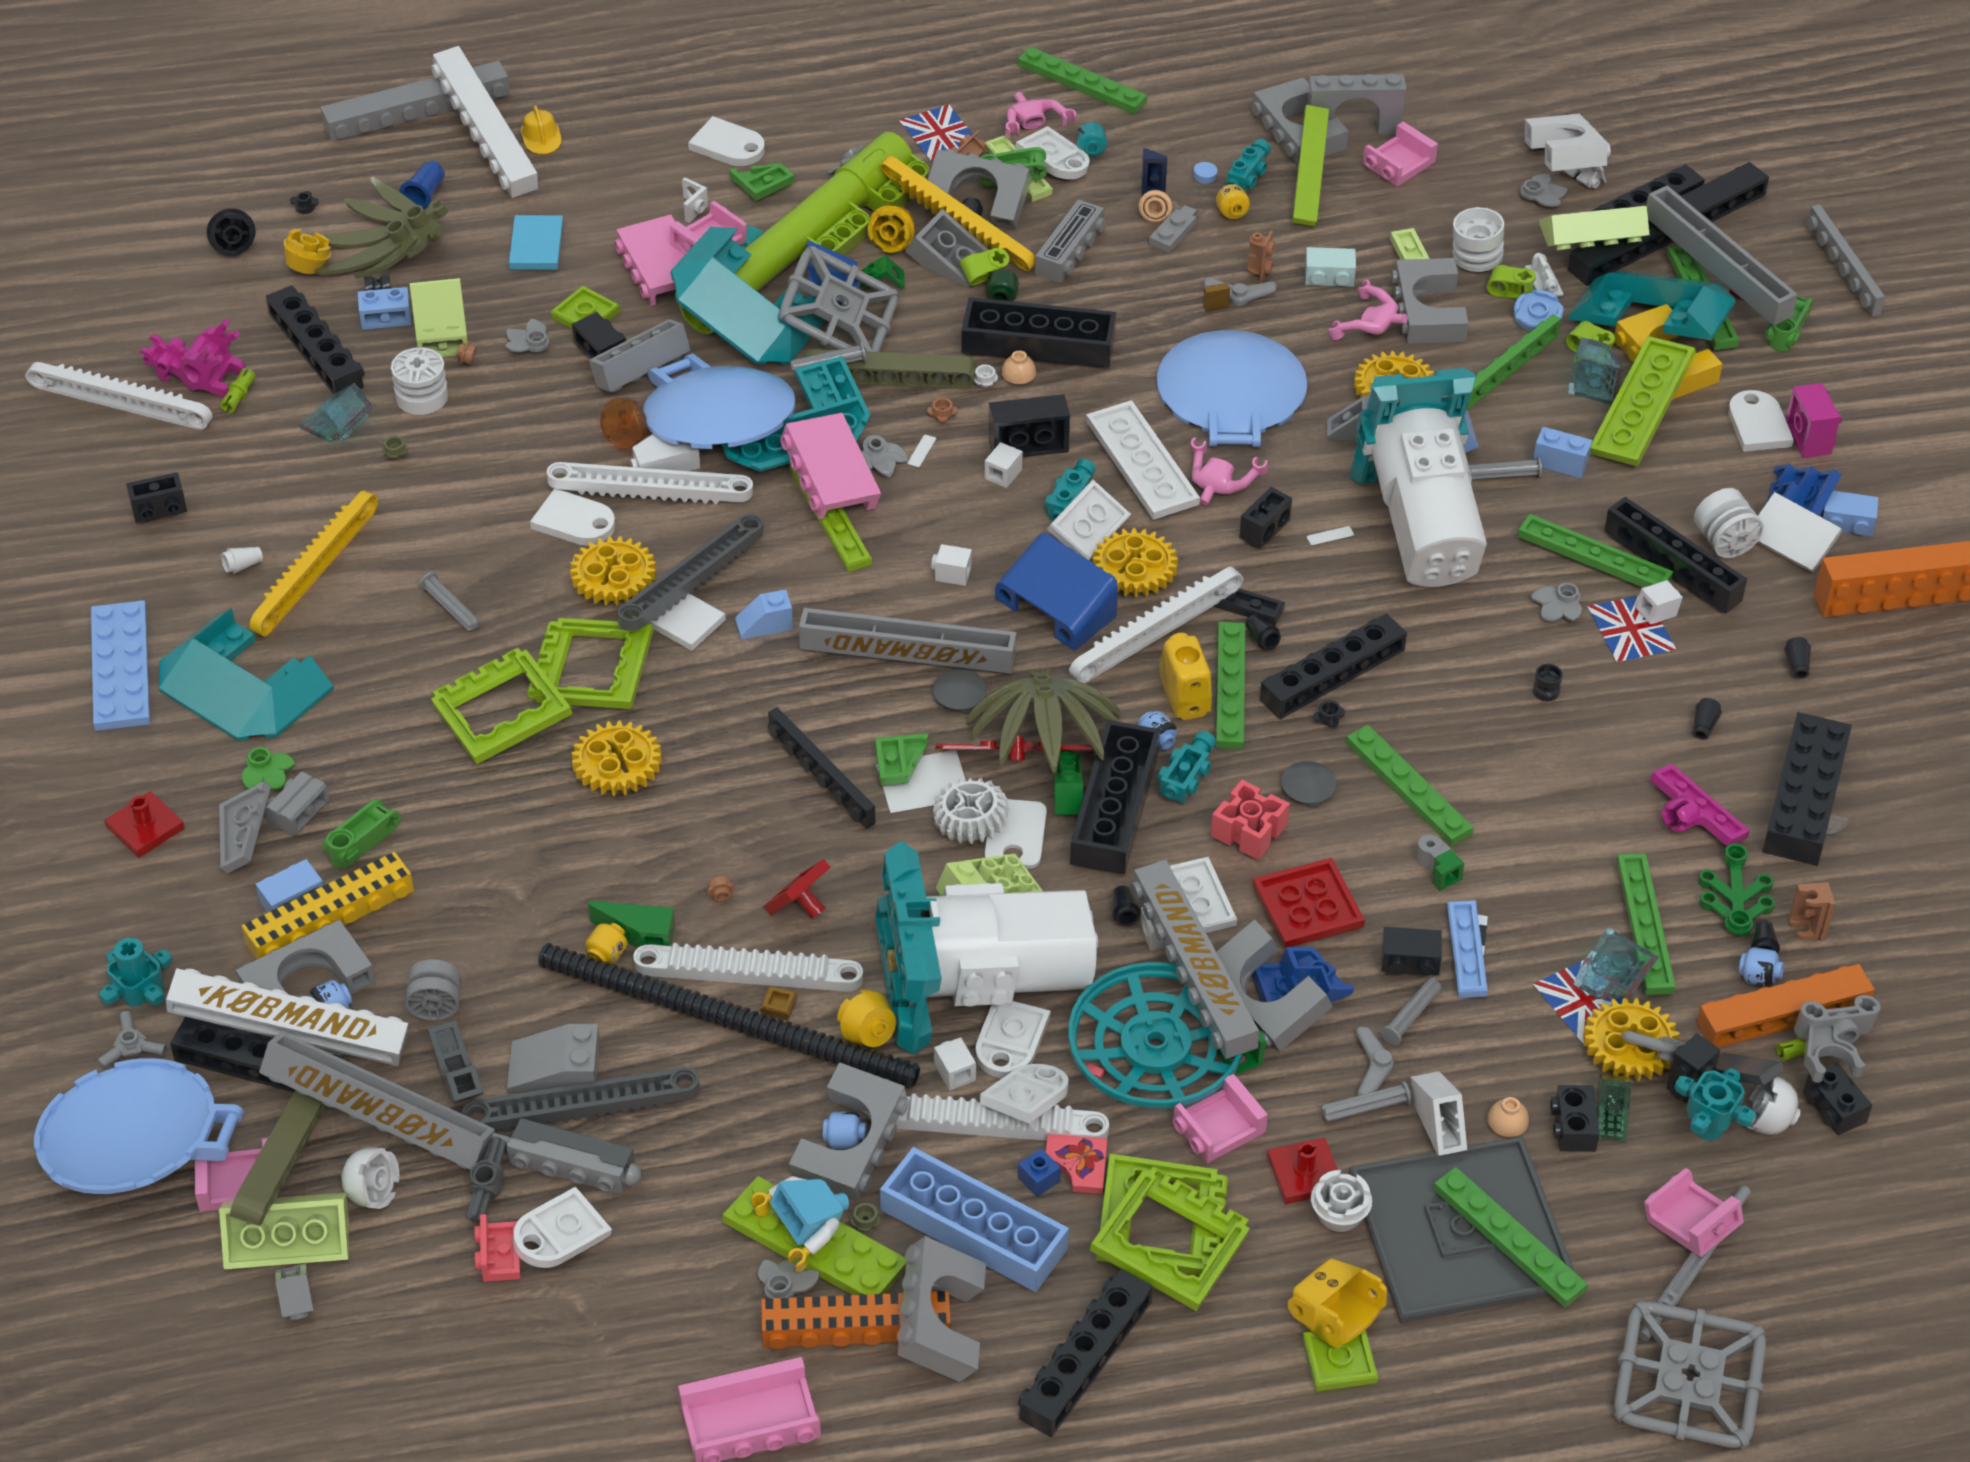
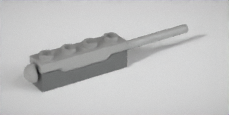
M520 1118L511 1137L494 1133L492 1139L498 1137L506 1141L509 1164L519 1169H530L541 1172L549 1177L556 1176L570 1180L575 1184H585L599 1188L604 1192L619 1194L623 1193L625 1185L633 1186L641 1179V1169L635 1164L633 1148L522 1118Z

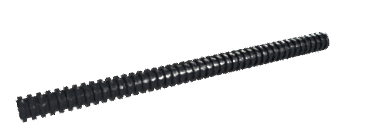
M546 943L539 953L538 963L541 968L547 967L550 971L555 969L556 973L563 972L565 976L571 975L574 979L580 977L581 981L588 980L590 984L596 982V985L599 987L604 985L605 989L609 990L612 988L614 992L621 991L623 995L629 993V996L632 998L637 996L638 1000L645 999L647 1003L654 1002L656 1006L662 1004L663 1008L667 1009L670 1007L671 1011L678 1010L681 1014L687 1012V1015L690 1017L695 1015L696 1019L700 1020L703 1018L705 1022L712 1021L714 1025L720 1023L721 1027L726 1028L728 1026L729 1030L732 1031L737 1029L738 1033L745 1031L747 1036L753 1034L754 1038L759 1039L762 1037V1040L765 1042L768 1040L772 1044H777L778 1042L781 1047L787 1045V1048L790 1050L795 1048L796 1052L804 1051L805 1055L812 1054L814 1058L820 1056L823 1061L829 1059L832 1064L836 1062L839 1064L840 1062L864 1072L872 1073L875 1076H880L886 1080L889 1079V1081L897 1082L900 1085L905 1084L908 1089H912L915 1086L920 1074L918 1063L911 1065L909 1060L902 1062V1058L897 1057L894 1059L893 1055L885 1056L884 1052L877 1053L875 1049L869 1051L868 1047L863 1046L860 1048V1045L857 1043L851 1045L850 1041L843 1042L841 1038L835 1040L832 1035L826 1037L825 1033L821 1032L818 1034L817 1030L814 1029L809 1031L808 1027L801 1029L799 1024L792 1026L790 1021L784 1023L783 1019L779 1018L776 1020L774 1016L767 1017L765 1013L759 1015L758 1011L753 1010L751 1012L750 1008L747 1007L742 1009L741 1005L734 1007L732 1002L726 1004L725 1000L720 999L717 1001L716 997L709 998L707 994L701 996L700 992L695 991L692 993L691 989L687 988L684 990L683 986L676 988L674 983L668 985L667 981L662 980L659 982L658 978L651 979L649 975L643 977L642 973L637 972L635 974L634 970L630 969L627 971L625 967L618 969L616 964L610 966L609 962L605 961L602 963L600 959L594 960L593 957H586L582 953L577 954L576 951L569 952L567 948L561 950L560 946L556 945L553 947L552 943Z

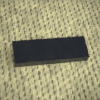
M1239 588L1236 592L1227 596L1226 599L1220 600L1213 607L1244 617L1257 615L1276 626L1285 609V602Z

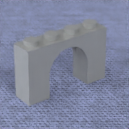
M1404 74L1310 76L1307 105L1328 108V120H1331L1336 108L1344 101L1352 98H1366L1377 105L1376 125L1378 134H1396L1397 125L1403 122L1406 97Z
M1304 78L1254 92V100L1251 105L1253 114L1262 121L1264 127L1271 132L1276 142L1281 144L1287 155L1297 165L1299 163L1303 125L1293 123L1286 118L1304 112L1308 104L1309 84ZM1338 118L1328 120L1324 157L1347 150L1349 131Z
M937 149L928 181L953 197L957 187L969 178L984 177L990 179L998 187L990 215L993 225L1016 230L1032 179L1029 168L1019 163H1014L1013 165L1006 164L995 158L990 160L982 159L975 154H958V152L952 149H945V151ZM924 208L925 211L932 212V208L927 210Z
M1455 258L1396 260V269L1391 271V283L1396 285L1394 288L1395 301H1399L1398 314H1406L1408 317L1407 323L1401 324V333L1406 335L1407 344L1466 342L1469 322L1465 307L1436 308L1424 305L1416 299L1421 295L1430 293H1456L1458 271Z
M340 920L330 925H325L321 929L301 937L278 950H274L253 962L247 963L236 970L238 983L249 982L266 990L279 989L285 991L282 985L290 974L301 968L311 966L322 967L331 971L340 983L346 985L350 995L375 983L372 964Z
M1253 920L1216 952L1254 1023L1264 1035L1267 1046L1269 1047L1273 1044L1280 1052L1333 1006L1327 994L1309 976L1288 994L1276 1001L1259 1002L1247 996V983L1250 976L1279 951L1273 938L1256 920Z
M839 1062L827 1086L829 1099L832 1102L857 1110L867 1116L871 1121L870 1131L859 1145L847 1150L829 1149L801 1138L789 1162L792 1176L806 1180L821 1179L826 1182L832 1192L837 1194L845 1193L848 1198L858 1201L862 1192L866 1193L872 1180L871 1173L875 1166L878 1167L884 1157L883 1148L887 1140L891 1141L897 1128L895 1123L899 1115L903 1116L905 1114L909 1099L906 1096L905 1086Z
M924 1236L914 1245H911L905 1254L906 1271L902 1282L904 1292L903 1302L900 1306L901 1324L897 1335L899 1342L898 1356L961 1382L978 1370L980 1342L951 1330L941 1322L931 1303V1289L949 1291L950 1296L968 1302L984 1290L986 1263Z

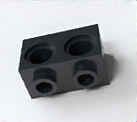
M1270 487L1241 515L1239 538L1261 549L1290 521L1292 497Z
M1558 1085L1556 1097H1551L1550 1111L1551 1115H1556V1121L1553 1123L1554 1139H1559L1560 1151L1596 1152L1600 1132L1594 1085Z

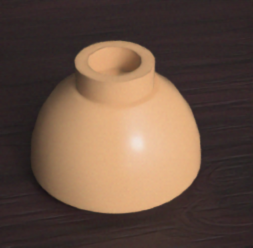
M1151 190L1146 192L1140 199L1139 211L1145 220L1152 223H1160L1165 221L1171 214L1172 202L1165 192Z
M1015 351L1005 360L1002 366V376L1010 383L1025 384L1035 378L1036 366L1025 352Z
M1507 1097L1497 1101L1490 1108L1487 1121L1495 1133L1504 1137H1516L1527 1130L1529 1115L1525 1106L1516 1098Z

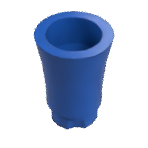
M436 161L425 162L409 180L401 185L399 192L416 205L426 209L437 188L442 183L445 171L442 169L441 164Z

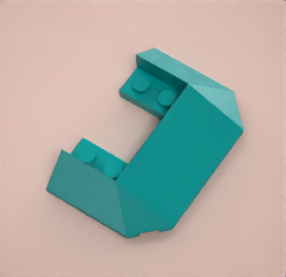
M711 226L670 272L672 281L675 282L676 286L675 296L677 303L755 364L779 362V365H789L812 336L792 327L785 321H781L779 317L780 306L786 291L772 304L735 275L751 256L747 250L732 239L738 228ZM797 290L791 307L814 303L816 297L812 295L808 299ZM815 314L797 317L818 329L826 321Z
M1619 271L1595 278L1568 316L1569 320L1589 321L1595 324L1616 326L1617 321H1620L1632 302L1657 306L1668 304L1669 307L1674 309L1663 324L1664 334L1712 340L1735 305V298L1720 283L1633 271Z
M843 356L795 369V376L811 409L793 414L791 418L787 417L783 421V427L760 440L734 447H728V443L721 444L727 459L759 472L789 464L790 457L787 451L782 448L780 440L786 424L843 413L857 442L870 419V413Z
M232 607L217 613L159 660V691L237 741L249 740V736L265 735V738L279 736L330 693L334 687L311 655L302 662L292 658L266 681L260 680L231 662L256 641L254 633L235 622Z

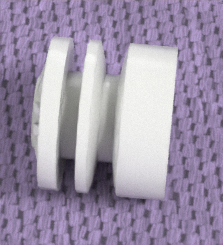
M1476 207L1466 209L1454 218L1452 257L1455 258L1456 264L1460 268L1472 272H1483L1493 269L1502 262L1504 254V220L1502 216L1494 210Z
M411 348L399 353L393 359L391 373L394 383L395 400L398 407L404 412L413 415H425L439 410L447 402L448 387L445 379V365L442 356L435 350Z
M1725 488L1712 493L1699 504L1694 513V523L1704 537L1707 538V541L1718 556L1723 558H1733L1744 554L1760 540L1764 532V524L1750 508V505L1739 490L1734 488Z

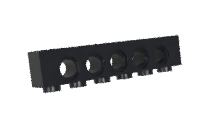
M1685 164L1591 211L1647 206L1648 195L1668 185L1679 196H1682L1703 185L1705 179Z
M291 285L266 295L269 315L337 399L364 388L362 377L365 376L361 364L353 360L348 348H343L338 336L330 332L326 321H321L316 309L308 305L302 292L299 293Z
M1627 497L1622 498L1608 509L1604 531L1651 563L1673 571L1672 578L1725 614L1743 601L1747 583L1746 577Z
M1387 613L1377 619L1374 618L1368 624L1357 630L1350 631L1346 636L1337 641L1330 642L1319 651L1310 653L1299 662L1288 665L1279 673L1268 676L1261 682L1260 701L1281 720L1405 651L1407 631Z
M185 1016L170 1042L174 1061L293 1093L295 1089L282 1083L273 1082L269 1077L259 1073L268 1042L272 1040L271 1038L263 1037L258 1033H248L232 1027L221 1026ZM332 1054V1055H334V1056H336V1057H338V1058H341V1059H343V1060L349 1062V1060H348L347 1058H344V1057H342L341 1055Z
M1120 1269L1114 1278L1110 1277L1106 1281L1101 1296L1098 1300L1093 1299L1088 1305L1086 1316L1081 1322L1076 1321L1067 1341L1064 1344L1060 1343L1056 1347L1052 1355V1361L1047 1367L1042 1366L1033 1386L1030 1389L1026 1388L1020 1395L1018 1405L1020 1406L1019 1420L1052 1438L1152 1303V1285L1123 1269ZM1085 1349V1350H1088V1351H1087V1352H1082V1351H1079V1350ZM1051 1394L1054 1397H1046L1045 1395Z

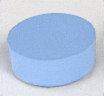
M1200 162L1194 166L1193 177L1199 183H1212L1217 178V167L1209 162Z

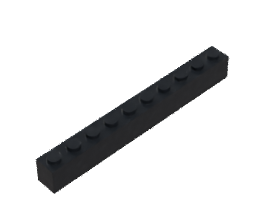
M1748 162L1683 194L1681 197L1709 221L1714 222L1765 196L1769 176L1751 162ZM1648 220L1649 235L1642 237L1641 242L1627 243V239H1619L1618 244L1604 246L1603 241L1594 242V247L1575 248L1570 252L1568 271L1588 286L1595 278L1615 272L1674 241Z

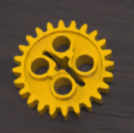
M1391 351L1390 356L1381 352V357L1373 354L1371 360L1365 358L1364 364L1358 365V370L1355 371L1354 388H1356V395H1361L1360 398L1365 395L1369 397L1371 386L1376 376L1403 374L1405 379L1433 376L1434 371H1429V364L1422 365L1423 359L1413 360V354L1407 358L1404 352H1401L1399 356H1396L1394 351Z
M1133 528L1131 533H1127L1125 529H1122L1121 535L1112 532V539L1104 536L1103 543L1098 542L1097 549H1094L1092 562L1116 578L1118 592L1123 590L1125 597L1129 592H1133L1134 597H1138L1139 592H1143L1147 597L1149 590L1157 594L1159 587L1166 589L1167 582H1173V576L1177 574L1178 557H1176V550L1172 549V543H1165L1164 536L1157 539L1156 532L1147 535L1146 529H1143L1141 533H1137L1136 529Z
M608 536L607 542H603L598 538L597 545L588 542V549L581 547L580 554H574V561L570 563L573 588H577L578 594L584 593L585 600L593 597L594 604H597L600 600H604L605 606L610 601H614L616 606H618L619 600H623L626 603L629 601V597L636 596L652 584V580H656V562L654 561V555L649 554V548H642L641 542L633 545L632 538L623 542L622 536H619L617 541H613L611 536Z
M619 720L616 726H612L610 721H607L606 728H602L597 724L596 732L589 729L586 730L587 737L579 736V743L574 744L572 766L573 771L576 772V778L582 779L583 786L590 784L592 792L597 788H601V795H604L607 790H611L612 796L616 795L617 790H621L624 795H627V789L629 788L637 792L638 784L647 787V779L654 780V773L660 772L659 764H662L661 746L658 745L657 737H651L650 730L643 732L642 725L634 729L632 722L622 726V722Z
M1623 997L1622 1004H1618L1615 999H1611L1610 1007L1605 1003H1601L1600 1011L1597 1009L1593 1010L1592 1017L1587 1018L1583 1036L1585 1038L1583 1045L1588 1047L1587 1056H1594V1065L1603 1063V1072L1612 1069L1614 1078L1619 1073L1624 1074L1625 1081H1628L1630 1075H1634L1637 1082H1640L1641 1075H1645L1649 1080H1652L1653 1072L1661 1076L1664 1068L1668 1070L1671 1068L1672 1061L1660 1058L1658 1056L1659 1051L1626 1042L1621 1036L1622 1033L1633 1031L1657 1039L1660 1037H1670L1679 1040L1680 1032L1675 1031V1022L1668 1023L1669 1014L1660 1015L1661 1007L1658 1006L1652 1010L1650 1009V1001H1647L1642 1006L1639 1005L1638 998H1635L1632 1004L1628 1002L1626 997Z

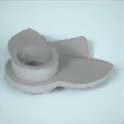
M861 145L859 148L854 147L842 156L843 160H841L840 165L827 171L828 174H835L838 168L867 145Z
M1540 174L1525 181L1521 186L1520 193L1529 201H1536L1546 207H1557L1561 205L1560 199L1566 195L1568 189L1550 183L1551 177L1549 174Z
M531 318L527 323L526 329L508 328L506 330L507 338L510 342L505 345V348L512 352H542L549 347L550 341L546 335V326L536 319Z
M870 435L863 441L862 454L869 469L874 468L878 473L887 478H891L896 463H906L908 461L907 454L902 447L897 444L887 443L879 435Z
M1562 583L1558 588L1543 587L1531 595L1532 600L1543 605L1540 615L1544 621L1555 622L1562 617L1574 621L1581 615L1582 607L1579 604L1581 595L1578 587L1572 583Z
M785 1259L779 1265L769 1260H763L758 1269V1277L765 1285L764 1291L768 1299L792 1298L794 1294L804 1293L812 1289L819 1280V1272L816 1270L796 1272V1264L794 1262L789 1264L788 1259Z

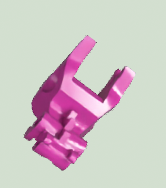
M228 318L224 319L217 327H209L196 336L189 348H186L185 343L179 338H172L169 343H164L158 335L152 334L149 340L154 341L149 349L142 348L140 350V353L144 354L143 362L149 367L154 365L156 374L161 381L167 382L171 378L167 374L171 373L176 375L190 391L197 389L205 390L222 398L225 397L229 390L228 385L222 382L223 377L227 376L230 370L240 374V371L246 367L243 361L232 356L229 352L231 341L237 339L240 333L237 330H229L225 333L230 323Z

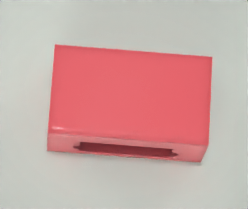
M1090 1063L1087 1065L1089 1071L1101 1080L1105 1070Z

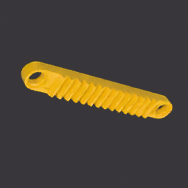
M889 155L880 164L882 172L902 187L903 194L909 192L911 199L917 197L918 204L924 203L926 210L932 208V214H937L943 209L989 250L994 248L1005 250L1009 255V262L1021 270L1029 272L1035 266V256L1030 250L897 158Z
M363 490L357 494L348 506H341V512L335 513L336 519H330V525L323 526L324 532L317 533L318 539H312V545H307L306 552L300 553L301 559H294V565L288 566L289 572H283V579L276 580L277 586L270 587L271 593H264L265 600L251 617V632L266 637L275 629L374 515L378 506L377 495Z

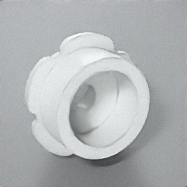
M980 365L975 370L974 382L981 387H990L998 379L995 369L990 365Z

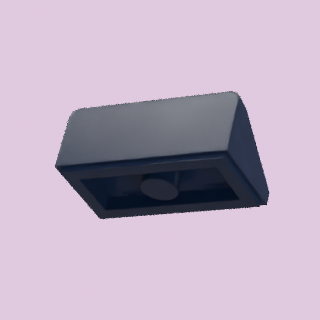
M1143 148L1142 196L1151 190H1160L1166 193L1167 156Z

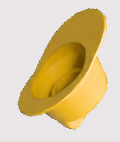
M534 106L533 111L525 115L523 125L521 126L524 145L535 154L552 153L561 145L559 127L550 112L539 110L537 106Z

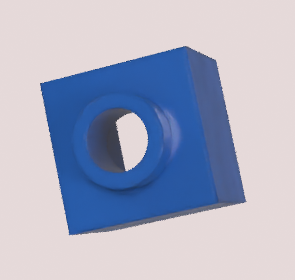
M1042 1148L1018 1163V1178L1036 1197L1060 1182L1061 1167Z

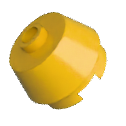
M883 206L871 215L868 224V235L871 241L873 240L882 248V251L887 253L899 252L906 249L913 241L915 232L914 219L905 208L900 206Z
M302 229L289 231L288 238L283 241L286 264L297 272L316 274L315 269L323 267L332 255L329 239L317 232H314L312 236L302 234Z
M860 990L861 994L854 996L851 1000L846 998L839 1008L837 1020L840 1022L841 1033L844 1039L850 1041L852 1045L857 1043L860 1046L866 1047L881 1046L891 1038L895 1031V1015L883 994L871 990Z

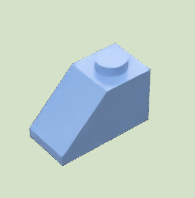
M787 590L760 594L735 617L741 640L793 630L792 606Z

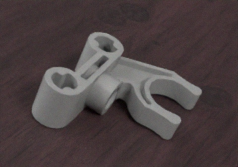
M1860 995L1855 998L1851 1007L1827 1010L1820 1003L1813 1001L1805 1002L1802 1005L1794 1025V1032L1798 1037L1806 1040L1803 1065L1809 1071L1812 1081L1819 1083L1824 1077L1826 1068L1819 1061V1058L1823 1056H1833L1841 1059L1848 1065L1851 1076L1855 1078L1861 1076L1865 1063L1861 1060L1857 1048L1852 1043L1861 1034H1867L1872 1031L1881 1007L1875 998L1868 995Z

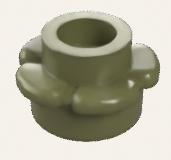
M390 436L385 439L382 452L391 459H399L407 453V444L400 436Z
M870 1203L857 1205L854 1208L853 1215L850 1217L852 1226L858 1227V1230L862 1232H869L872 1228H877L881 1219L878 1216L879 1212L876 1207Z

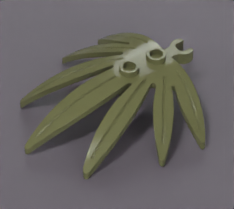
M371 176L370 180L380 196L395 210L346 197L344 201L350 209L359 215L388 225L380 228L323 235L329 239V247L333 248L374 246L336 263L315 269L318 275L341 274L378 263L364 272L353 274L357 279L381 272L399 262L406 255L410 259L426 248L429 238L435 242L445 234L443 227L434 220L448 213L444 204L441 205L440 201L435 199L424 210L422 206L416 205L399 191Z
M1031 669L1030 678L1007 683L983 698L968 714L966 722L968 725L974 718L985 711L971 732V740H974L1000 712L1014 702L1006 717L1001 735L1000 765H1003L1024 723L1030 703L1032 702L1040 742L1051 771L1055 773L1058 768L1062 743V714L1059 701L1101 760H1104V750L1098 730L1091 716L1079 701L1092 708L1106 720L1119 722L1110 710L1120 717V709L1104 694L1085 683L1070 678L1050 677V669H1045L1044 673H1036L1034 669Z

